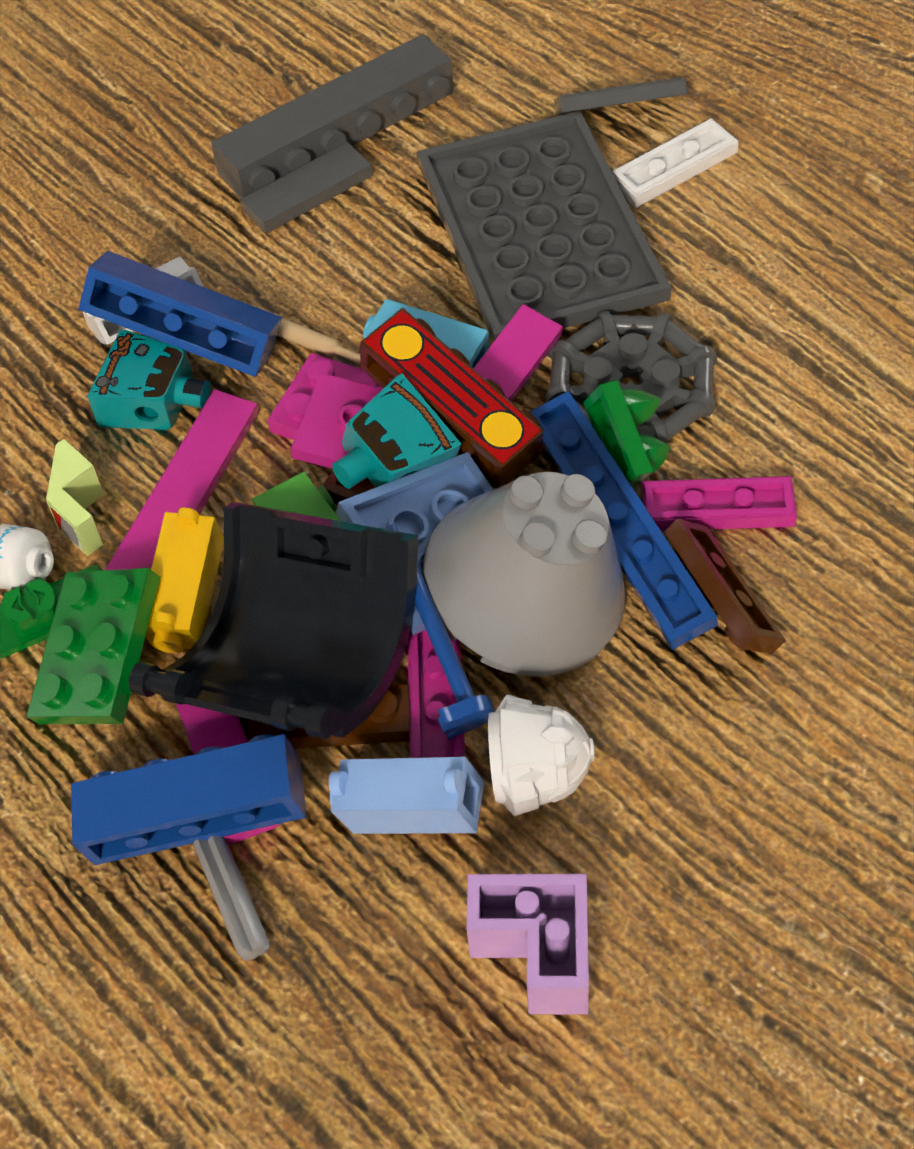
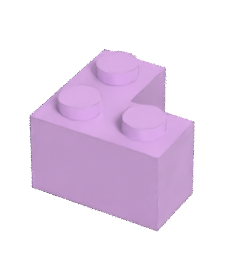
M468 874L467 937L470 958H527L529 1014H588L587 874Z

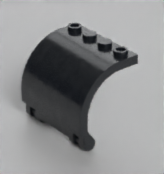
M231 503L223 507L224 565L220 590L204 631L193 647L182 658L164 669L145 662L136 663L129 675V689L133 694L146 697L158 694L167 702L179 705H192L255 720L288 731H293L297 727L305 729L307 735L317 738L328 739L330 736L343 738L361 725L375 711L387 693L399 668L408 641L415 608L418 535L243 503Z

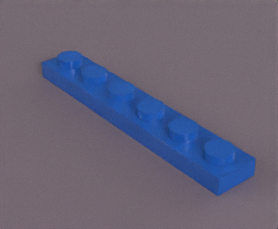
M567 391L530 411L544 430L542 446L559 473L568 476L572 474L583 475L593 483L595 494L603 503L608 515L622 572L671 649L674 650L718 626L716 614L570 392Z

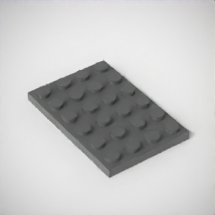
M581 111L417 151L418 166L493 342L522 304L560 324L564 329L594 321L600 312L609 311L611 315H616L670 300L671 286Z

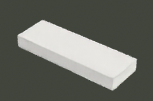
M710 118L611 172L625 199L634 208H637L738 153L739 141Z

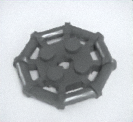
M609 311L600 312L597 314L596 320L566 340H558L549 352L552 365L550 387L545 395L546 403L569 391L590 424L591 421L587 411L582 407L584 405L583 402L600 384L618 380L621 389L642 390L661 399V403L651 418L636 428L639 434L655 437L668 444V440L699 418L709 417L716 407V401L713 398V366L717 362L716 353L712 347L701 345L673 322L672 315L661 313L659 317L611 315ZM618 334H626L621 339H619ZM642 335H650V336H649V339L646 340V338H645L644 336H642ZM601 338L603 339L604 346L590 356L582 353L583 350ZM665 341L669 342L685 356L679 359L674 358L663 349ZM570 371L584 375L583 385L569 386ZM694 376V390L688 391L679 388L680 378ZM626 377H636L640 379L641 384L636 385L633 382H629L624 385L622 382ZM671 409H678L676 412L668 416L663 421L660 418Z

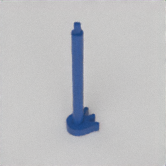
M390 524L386 528L387 530L399 532L396 524ZM417 564L415 606L457 701L453 705L438 710L440 714L438 722L441 729L446 734L448 740H451L458 735L486 724L489 713L495 712L488 696L474 695Z

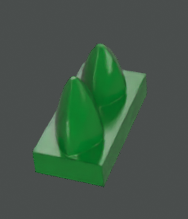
M618 380L600 384L583 403L593 429L633 488L647 476L654 473L664 463L670 450V446L665 442L652 436L639 434L636 428L651 418L661 403V399L642 390L621 389Z

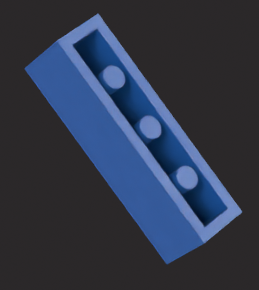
M110 251L105 252L89 266L78 309L254 377L258 375L270 358L282 320L281 316Z
M264 734L252 738L248 743L226 748L207 747L199 750L196 755L174 760L155 759L145 763L143 767L122 772L103 771L96 773L91 779L71 783L72 845L93 865H99L192 844L197 839L208 840L211 836L223 837L307 818L301 757L285 734L278 736Z

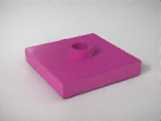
M319 373L291 447V458L332 468V464L348 454L341 443L346 424L383 388Z

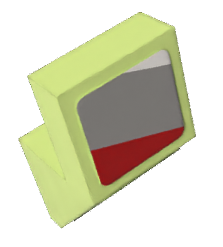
M62 439L55 446L46 501L58 530L88 557L100 548L103 543L92 515L85 509L101 498L104 493L93 464L66 440Z

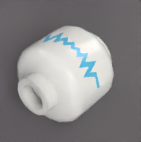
M1 524L0 588L12 590L20 587L22 589L25 588L24 584L38 578L46 581L54 564L52 548L48 538L38 529Z

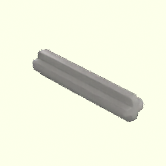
M211 836L208 840H195L193 846L237 954L245 961L253 960L265 954L269 950L270 943L224 836Z

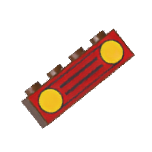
M402 307L360 342V368L383 389L402 373L460 441L461 446L457 455L468 452L493 487L498 488L508 484L540 455L544 430L541 428L537 418L527 410H520L508 400L502 388L491 379L485 380L470 366L467 358L455 348L450 349L439 340L431 326L423 319H415Z

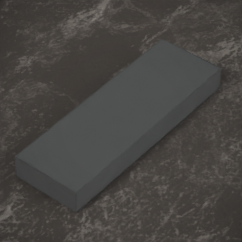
M680 77L559 95L554 99L555 112L560 114L686 95V79Z
M346 142L241 198L242 210L267 234L372 177V164Z

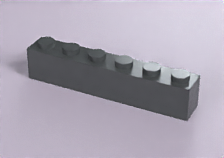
M422 34L212 141L211 145L217 173L240 198H243L346 142L353 146L454 93L452 61Z

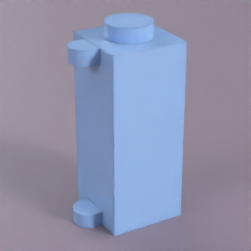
M466 757L341 759L339 771L330 773L328 783L331 812L353 834L477 833L484 780Z

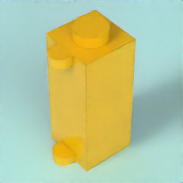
M179 508L178 513H164L151 568L153 572L160 576V581L146 638L154 648L168 653H181L183 648L191 649L204 631L224 545V536L215 517L201 516L196 510L191 508Z

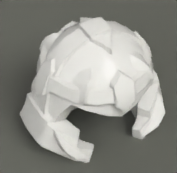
M507 694L497 710L489 713L488 741L494 797L497 803L504 804L513 816H517L538 809L539 805L562 800L577 789L586 777L591 762H594L595 748L593 739L588 737L583 726L568 712L553 706L533 705L531 700Z

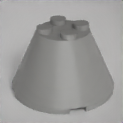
M555 472L533 473L527 476H520L513 482L474 497L458 505L439 522L428 541L424 553L422 575L450 639L454 643L457 639L460 640L468 648L483 656L480 662L498 670L525 676H550L579 668L600 653L612 639L622 620L626 598L625 583L606 509L595 494L593 483L583 475L572 474L568 476Z

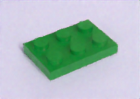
M149 568L66 573L27 712V718L38 724L124 723L131 695L129 675L134 665L140 660L160 581L159 575Z

